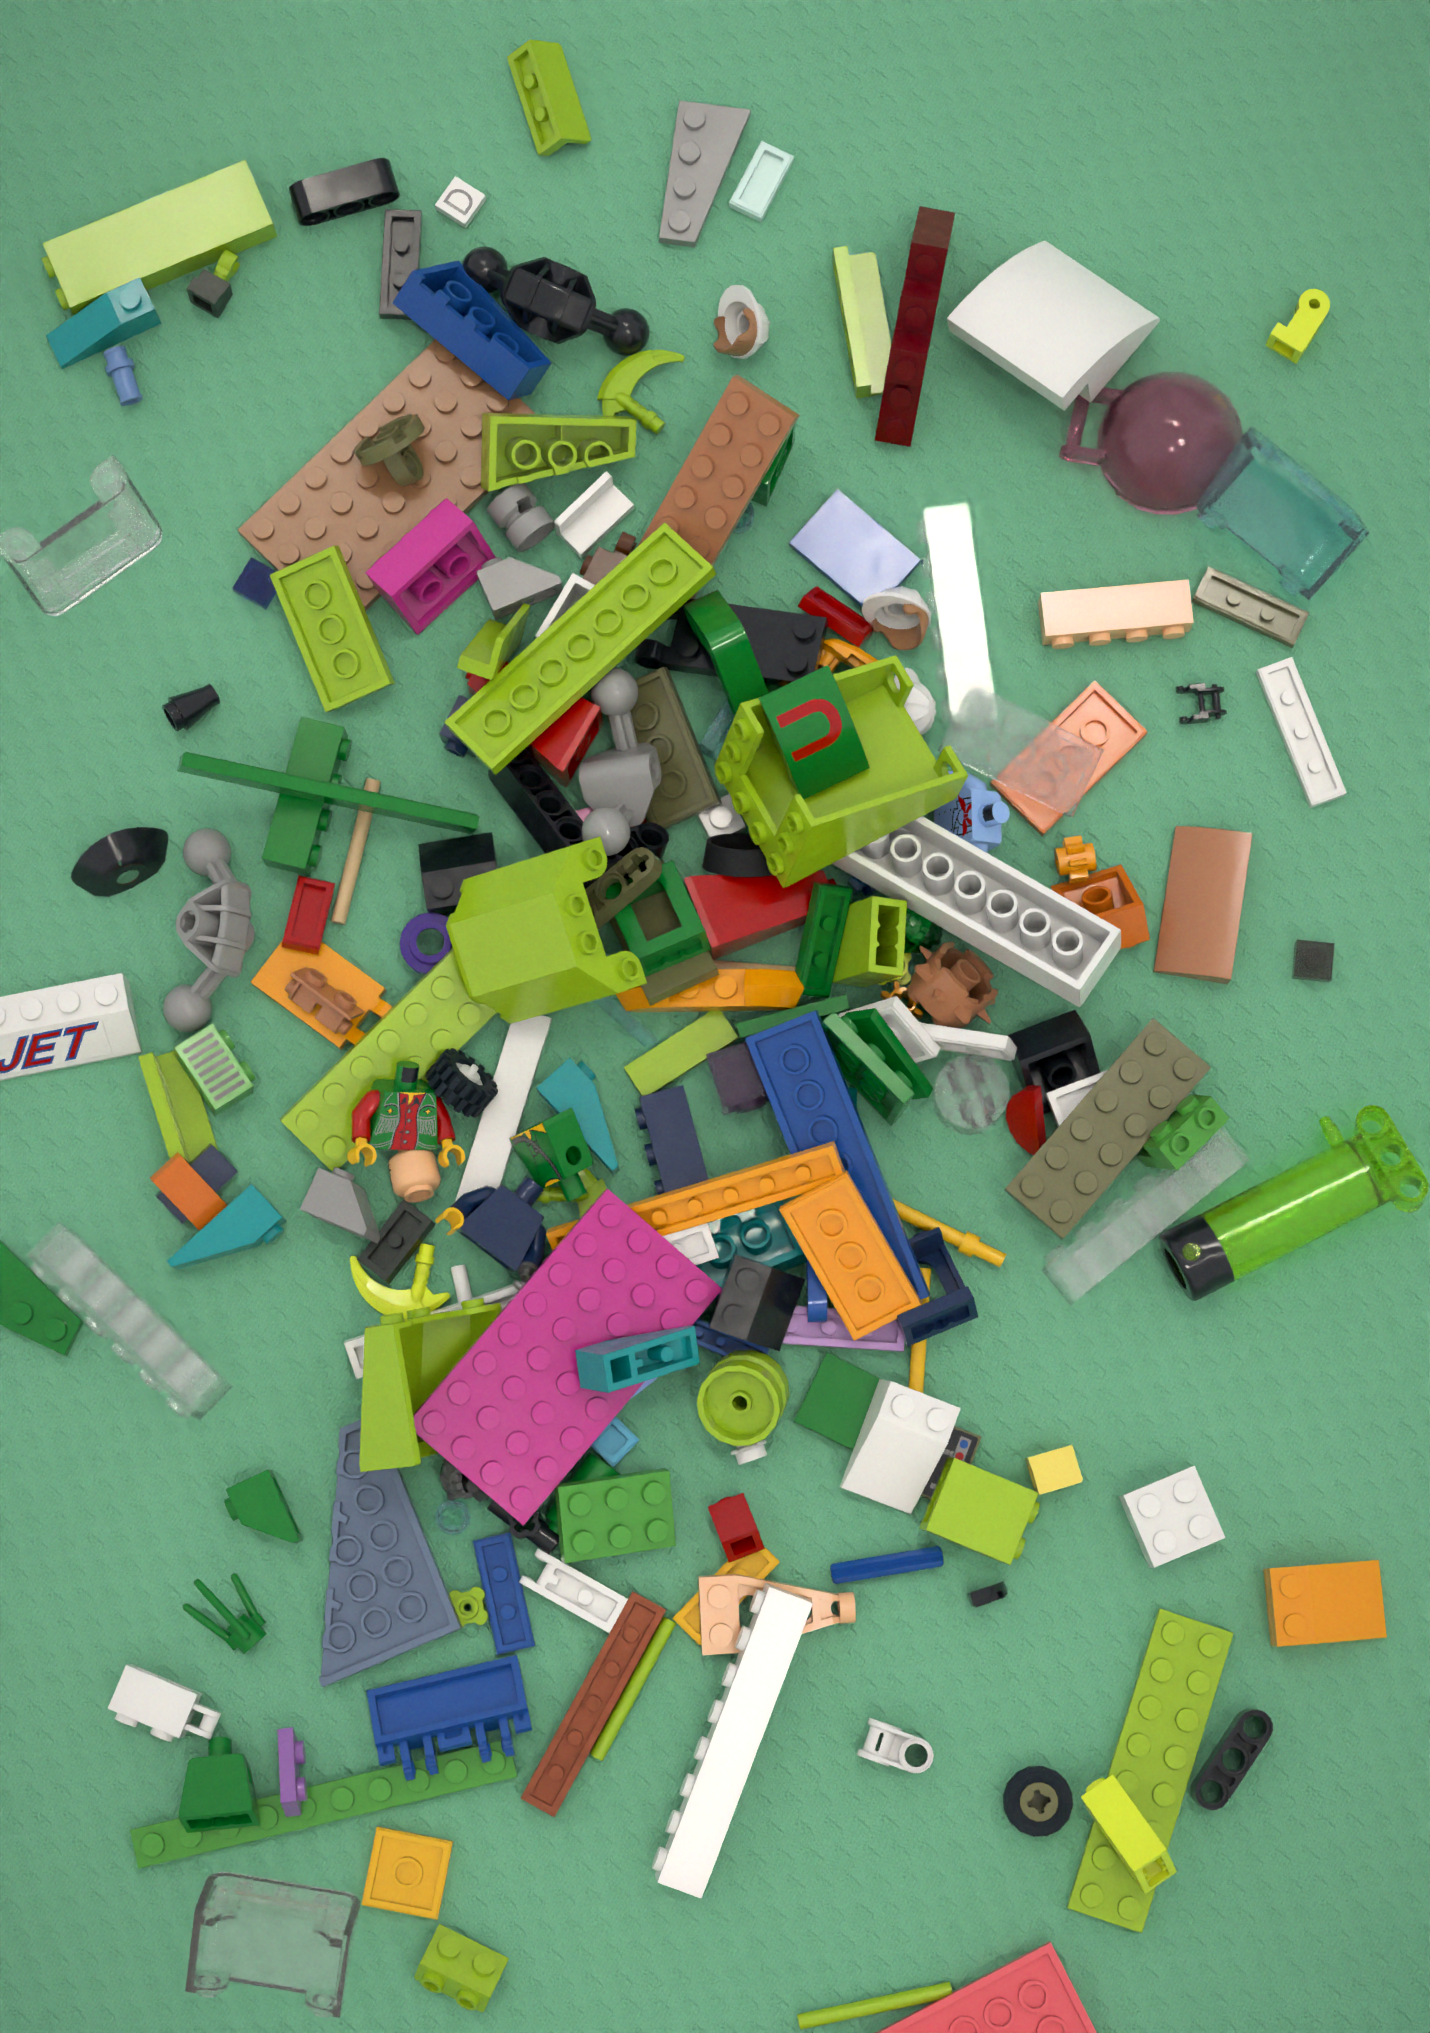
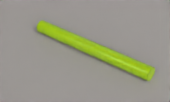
M664 1616L662 1617L589 1753L593 1757L601 1761L604 1760L677 1623Z
M949 1981L797 2014L799 2027L802 2030L933 2002L951 1994L952 1989Z

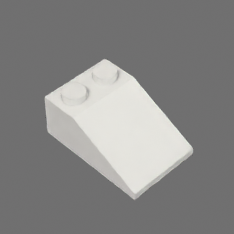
M879 1379L840 1487L911 1514L948 1444L961 1408L898 1383Z

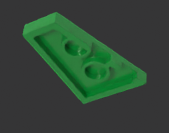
M0 1240V1325L67 1356L84 1322Z

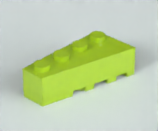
M482 413L481 488L489 492L505 486L527 483L539 478L561 475L573 470L635 457L636 419L628 416Z

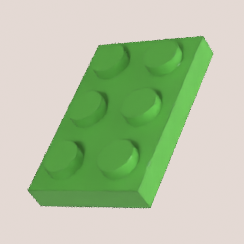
M666 1468L558 1484L555 1488L561 1561L564 1563L676 1546L670 1472Z

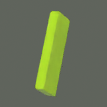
M710 1011L623 1068L641 1096L652 1094L663 1089L734 1043L739 1037L721 1011Z

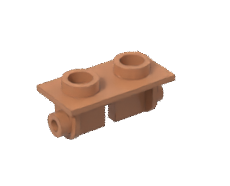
M305 967L292 972L290 976L294 979L285 987V991L289 993L288 998L306 1012L311 1013L317 1004L321 1005L322 1008L315 1018L335 1034L338 1032L342 1035L347 1034L353 1025L349 1020L361 1016L365 1012L356 1005L357 1001L350 994L334 989L326 983L327 978L313 968Z

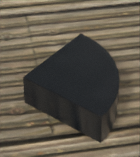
M1004 1581L967 1594L971 1606L979 1607L1004 1598L1008 1593Z

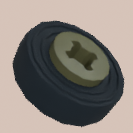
M1029 1766L1016 1772L1007 1782L1003 1794V1805L1008 1820L1022 1833L1039 1837L1053 1834L1064 1826L1069 1820L1073 1808V1798L1067 1781L1057 1771L1044 1766Z

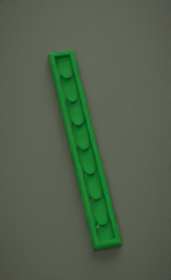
M190 752L182 754L177 770L187 774L467 834L477 830L480 817L478 814Z

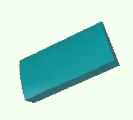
M781 1200L708 1222L719 1258L696 1266L721 1287L733 1253L782 1271L806 1263V1256L779 1210L780 1206L784 1204Z

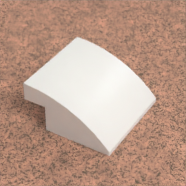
M1042 241L1016 254L994 270L947 317V322L951 333L1065 411L1078 394L1091 403L1160 322V318L1047 241Z

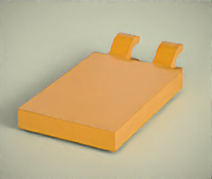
M281 941L251 980L253 986L340 1050L343 1049L347 1042L355 1045L366 1034L359 1030L358 1027L370 1012L381 1019L392 1008L390 1004L381 999L387 991L382 985L323 942L321 943L319 955L284 948ZM305 967L318 970L327 978L326 983L337 991L341 990L350 994L357 1001L356 1005L365 1012L363 1015L349 1020L353 1025L347 1034L342 1035L340 1032L335 1034L315 1018L322 1008L321 1005L317 1004L314 1010L308 1013L288 998L289 993L285 991V987L294 979L290 976L292 972Z

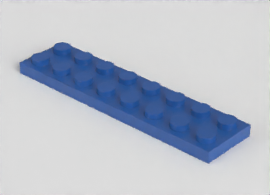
M818 1010L745 1038L790 1154L832 1141L835 1142L845 1172L848 1171L920 1300L929 1297L930 1292L828 1035L821 1025L822 1020Z

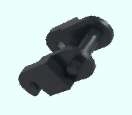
M1205 683L1189 684L1185 688L1177 686V694L1195 693L1198 696L1200 710L1199 714L1192 715L1190 718H1187V716L1180 717V724L1206 723L1209 717H1215L1218 720L1221 719L1222 715H1226L1227 710L1221 709L1219 693L1224 692V687H1217V684H1212V687L1206 688ZM1203 695H1212L1213 710H1205Z

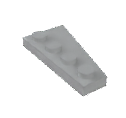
M679 100L659 243L696 247L712 209L715 196L725 178L728 165L736 152L744 127H746L749 121L751 110Z

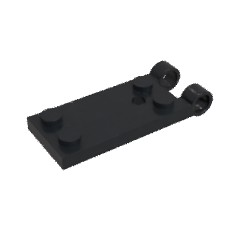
M690 598V599H689L687 602H685L684 604H686V603H688V602H691V601H693V600H695V599H691V598ZM728 604L740 620L747 634L765 684L785 686L818 670L828 627L827 617ZM683 605L667 619L677 620L671 647L652 639H645L637 647L634 660L642 667L659 669L664 666L672 671L718 677L710 655L690 626Z

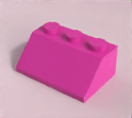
M446 498L436 508L432 509L410 532L406 533L383 557L379 558L365 574L379 594L413 632L418 635L478 580L476 571L481 570V566L485 562L496 557L473 520Z

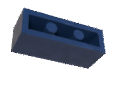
M683 1085L639 1097L641 1107L634 1108L639 1129H647L651 1143L645 1144L644 1147L649 1166L657 1165L661 1178L654 1181L657 1195L708 1180Z

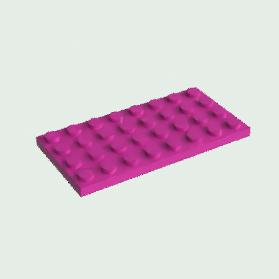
M605 1189L415 1411L413 1417L416 1434L524 1526L644 1383L641 1382L610 1393L580 1388L575 1350L606 1340L692 1326L720 1293L721 1287L609 1189Z

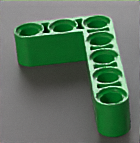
M718 590L684 604L683 608L690 626L712 659L733 717H735L740 703L768 694L747 634L740 620Z

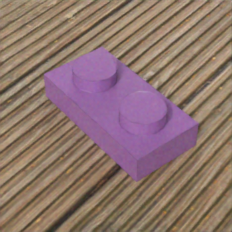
M293 1727L277 1729L280 1803L286 1817L302 1815L301 1801H307L308 1799L306 1778L300 1777L299 1764L306 1763L305 1744L303 1740H297Z

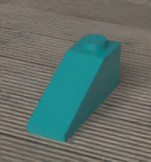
M139 277L106 292L47 334L46 337L61 368L64 369L161 324V321Z
M568 1058L536 1087L537 1092L557 1114L572 1107L588 1148L615 1175L619 1171L597 1089L592 1082L596 1076L582 1060L576 1065L571 1058Z
M251 1184L166 1262L172 1268L179 1270L255 1248L263 1242L269 1245L282 1234L284 1229L281 1225L286 1220L263 1194Z
M691 1325L606 1340L575 1350L580 1388L606 1393L700 1364L695 1326Z

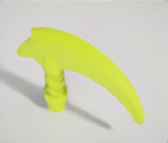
M420 1244L419 1252L415 1257L416 1268L412 1288L407 1290L391 1289L377 1283L364 1271L356 1256L350 1257L351 1272L357 1289L374 1309L384 1315L403 1312L404 1319H407V1311L430 1307V1312H432L450 1298V1293L433 1294L426 1286L428 1285L429 1270L431 1265L434 1264L435 1259L433 1257L435 1246Z

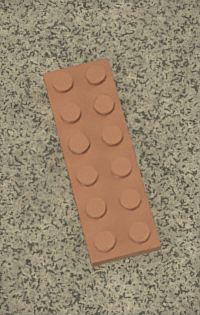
M738 374L733 376L639 545L665 522L707 562L714 566L800 415ZM696 592V593L691 597V599H695V597H696V595H697L698 592Z

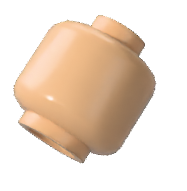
M398 1150V1153L393 1155L388 1161L393 1192L397 1196L404 1198L406 1202L416 1203L431 1198L434 1195V1191L440 1186L441 1177L437 1159L431 1150Z

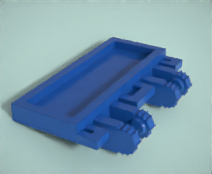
M517 1655L366 1690L380 1766L397 1763L394 1747L399 1746L403 1771L407 1781L415 1779L416 1774L411 1753L413 1749L424 1747L427 1771H429L430 1775L439 1773L434 1737H437L440 1752L473 1745L470 1729L475 1728L481 1760L484 1763L491 1761L492 1756L487 1732L500 1729L502 1750L506 1757L515 1755L509 1719H513L516 1734L532 1731Z

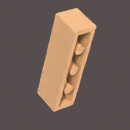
M1189 579L1044 592L1040 594L1038 600L1042 645H1052L1053 649H1066L1073 647L1074 642L1089 641L1091 646L1106 645L1111 643V639L1126 638V642H1141L1147 640L1148 636L1162 635L1164 639H1176L1185 636V632H1189L1194 623Z

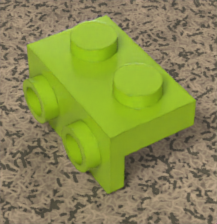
M439 1924L419 1963L414 1978L428 1991L434 1993L442 1992L454 1998L458 2005L467 2010L484 2012L509 1958Z

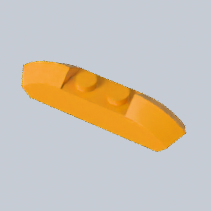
M718 969L719 975L651 1006L641 986L618 993L616 996L625 1011L630 1012L773 1011L796 1008L804 986L795 971L776 969Z

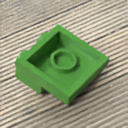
M1190 1095L1177 1105L1176 1110L1170 1115L1169 1121L1161 1122L1151 1131V1138L1143 1145L1144 1148L1136 1156L1146 1167L1178 1171L1230 1118L1212 1096Z

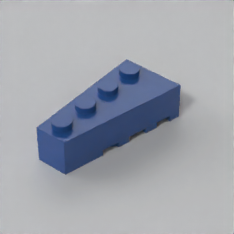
M459 260L413 270L392 302L508 401L531 395L552 364L491 295L467 275Z

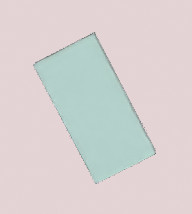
M761 141L729 201V207L762 222L794 162V156Z

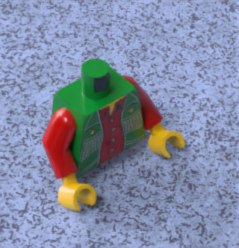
M398 1061L395 1079L375 1080L371 1090L366 1092L352 1110L351 1130L352 1142L355 1143V1147L351 1148L347 1155L348 1161L354 1165L359 1162L360 1151L364 1154V1166L367 1167L376 1161L377 1153L375 1149L437 1150L438 1144L442 1145L443 1148L438 1155V1162L442 1167L446 1168L449 1166L448 1152H452L455 1155L458 1166L464 1162V1150L458 1145H453L456 1137L450 1115L442 1098L434 1093L435 1091L430 1088L426 1081L418 1080L419 1064L411 1061Z

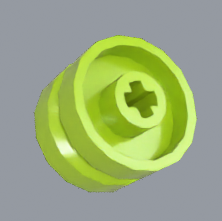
M752 1349L735 1350L721 1357L701 1384L697 1397L698 1416L706 1430L719 1441L733 1446L753 1445L765 1439L776 1427L780 1417L783 1415L790 1395L788 1379L781 1366L767 1354Z

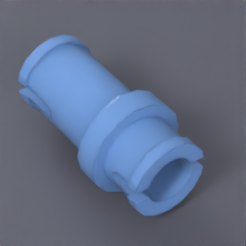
M116 346L106 350L103 353L107 361L105 370L107 375L113 379L120 399V405L129 406L140 402L143 397L140 394L133 373L135 365L133 359L128 358L126 347Z

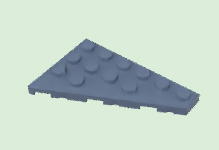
M361 1420L344 1426L339 1431V1460L337 1461L336 1468L337 1486L336 1498L333 1504L332 1546L329 1553L330 1571L324 1614L325 1632L322 1638L321 1676H319L322 1687H326L463 1628L400 1469L393 1468L360 1472Z

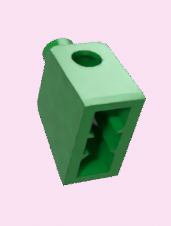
M227 1737L211 1738L208 1741V1756L192 1758L188 1762L179 1808V1820L187 1833L260 1825L259 1810L250 1766L244 1754H232V1740Z

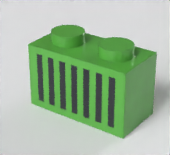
M212 1023L175 1046L174 1055L213 1115L217 1116L252 1094L254 1089L252 1081L256 1078L248 1064L244 1060L238 1063L231 1050L235 1049V1046L226 1031L222 1029L218 1032Z

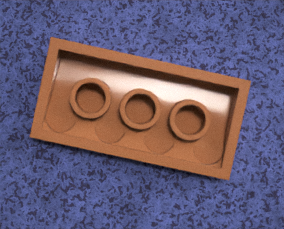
M1175 827L1153 972L1216 983H1229L1233 971L1253 833L1204 827Z

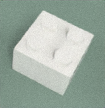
M1195 1466L1188 1467L1119 1496L1149 1568H1155L1225 1538Z

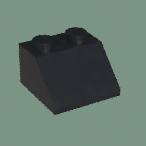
M492 832L418 844L421 876L428 913H439L442 915L454 913L462 894L459 890L463 880L498 869Z
M1075 1009L1007 1035L1017 1047L1015 1059L1012 1060L1022 1088L1024 1089L1029 1085L1041 1086L1044 1114L1052 1112L1045 1096L1046 1093L1100 1073L1091 1035Z
M733 1253L721 1285V1291L718 1294L707 1325L711 1329L780 1351L805 1279Z

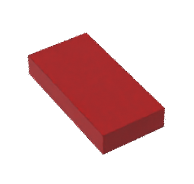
M815 586L805 594L798 604V607L809 615L827 617L828 627L857 647H860L868 640L874 632L872 625L864 617L818 586Z
M298 875L282 940V947L319 955L335 883Z

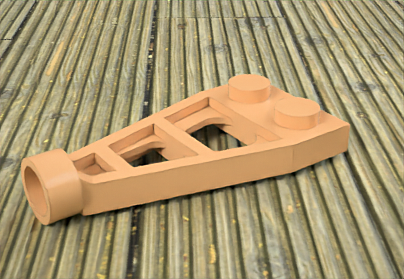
M739 1574L698 1576L702 1655L739 1653L740 1650L735 1648L742 1628L739 1622V1600L746 1595L754 1596L757 1589L763 1591L765 1583L808 1598L813 1603L811 1616L806 1620L802 1634L836 1623L845 1624L855 1623L856 1621L854 1592L832 1593ZM834 1601H837L838 1615L833 1614L831 1611V1605Z

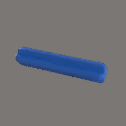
M935 1546L833 1563L830 1566L833 1583L841 1584L941 1567L944 1564L941 1547Z

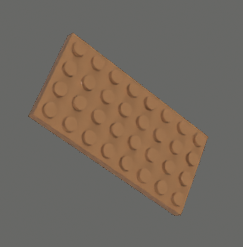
M435 339L238 529V532L277 571L329 547L339 546L366 611L381 597L365 574L379 558L383 557L406 533L410 532L432 509L436 508L446 498L466 514L488 493L487 490L481 488L482 413H535L520 398L508 401ZM407 414H412L413 417L417 414L425 429L410 444L423 467V477L421 480L402 487L394 480L383 460L372 465H361L353 451L364 438L368 436L372 442L373 438L381 433L379 428Z

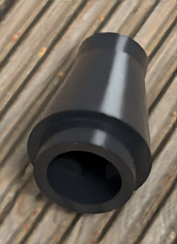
M208 684L202 688L169 697V702L162 705V709L175 731L183 728L188 730L214 706L220 704V699L212 685Z

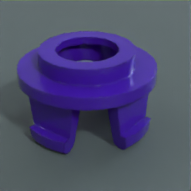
M420 914L411 919L402 931L400 937L402 956L406 963L419 974H427L453 948L446 928L448 917L442 914ZM426 929H436L443 935L444 946L436 955H424L417 948V937Z

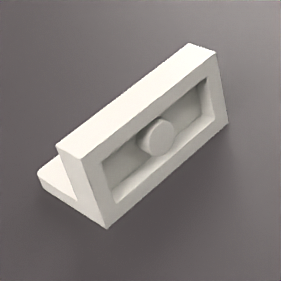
M605 472L554 521L556 534L582 559L634 509V504L613 485L612 476Z

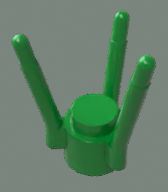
M236 1573L231 1575V1580L250 1618L242 1614L236 1619L200 1579H196L194 1585L230 1624L227 1628L230 1633L189 1604H184L183 1610L222 1638L233 1651L238 1648L245 1654L267 1635L261 1627L266 1621L257 1612Z

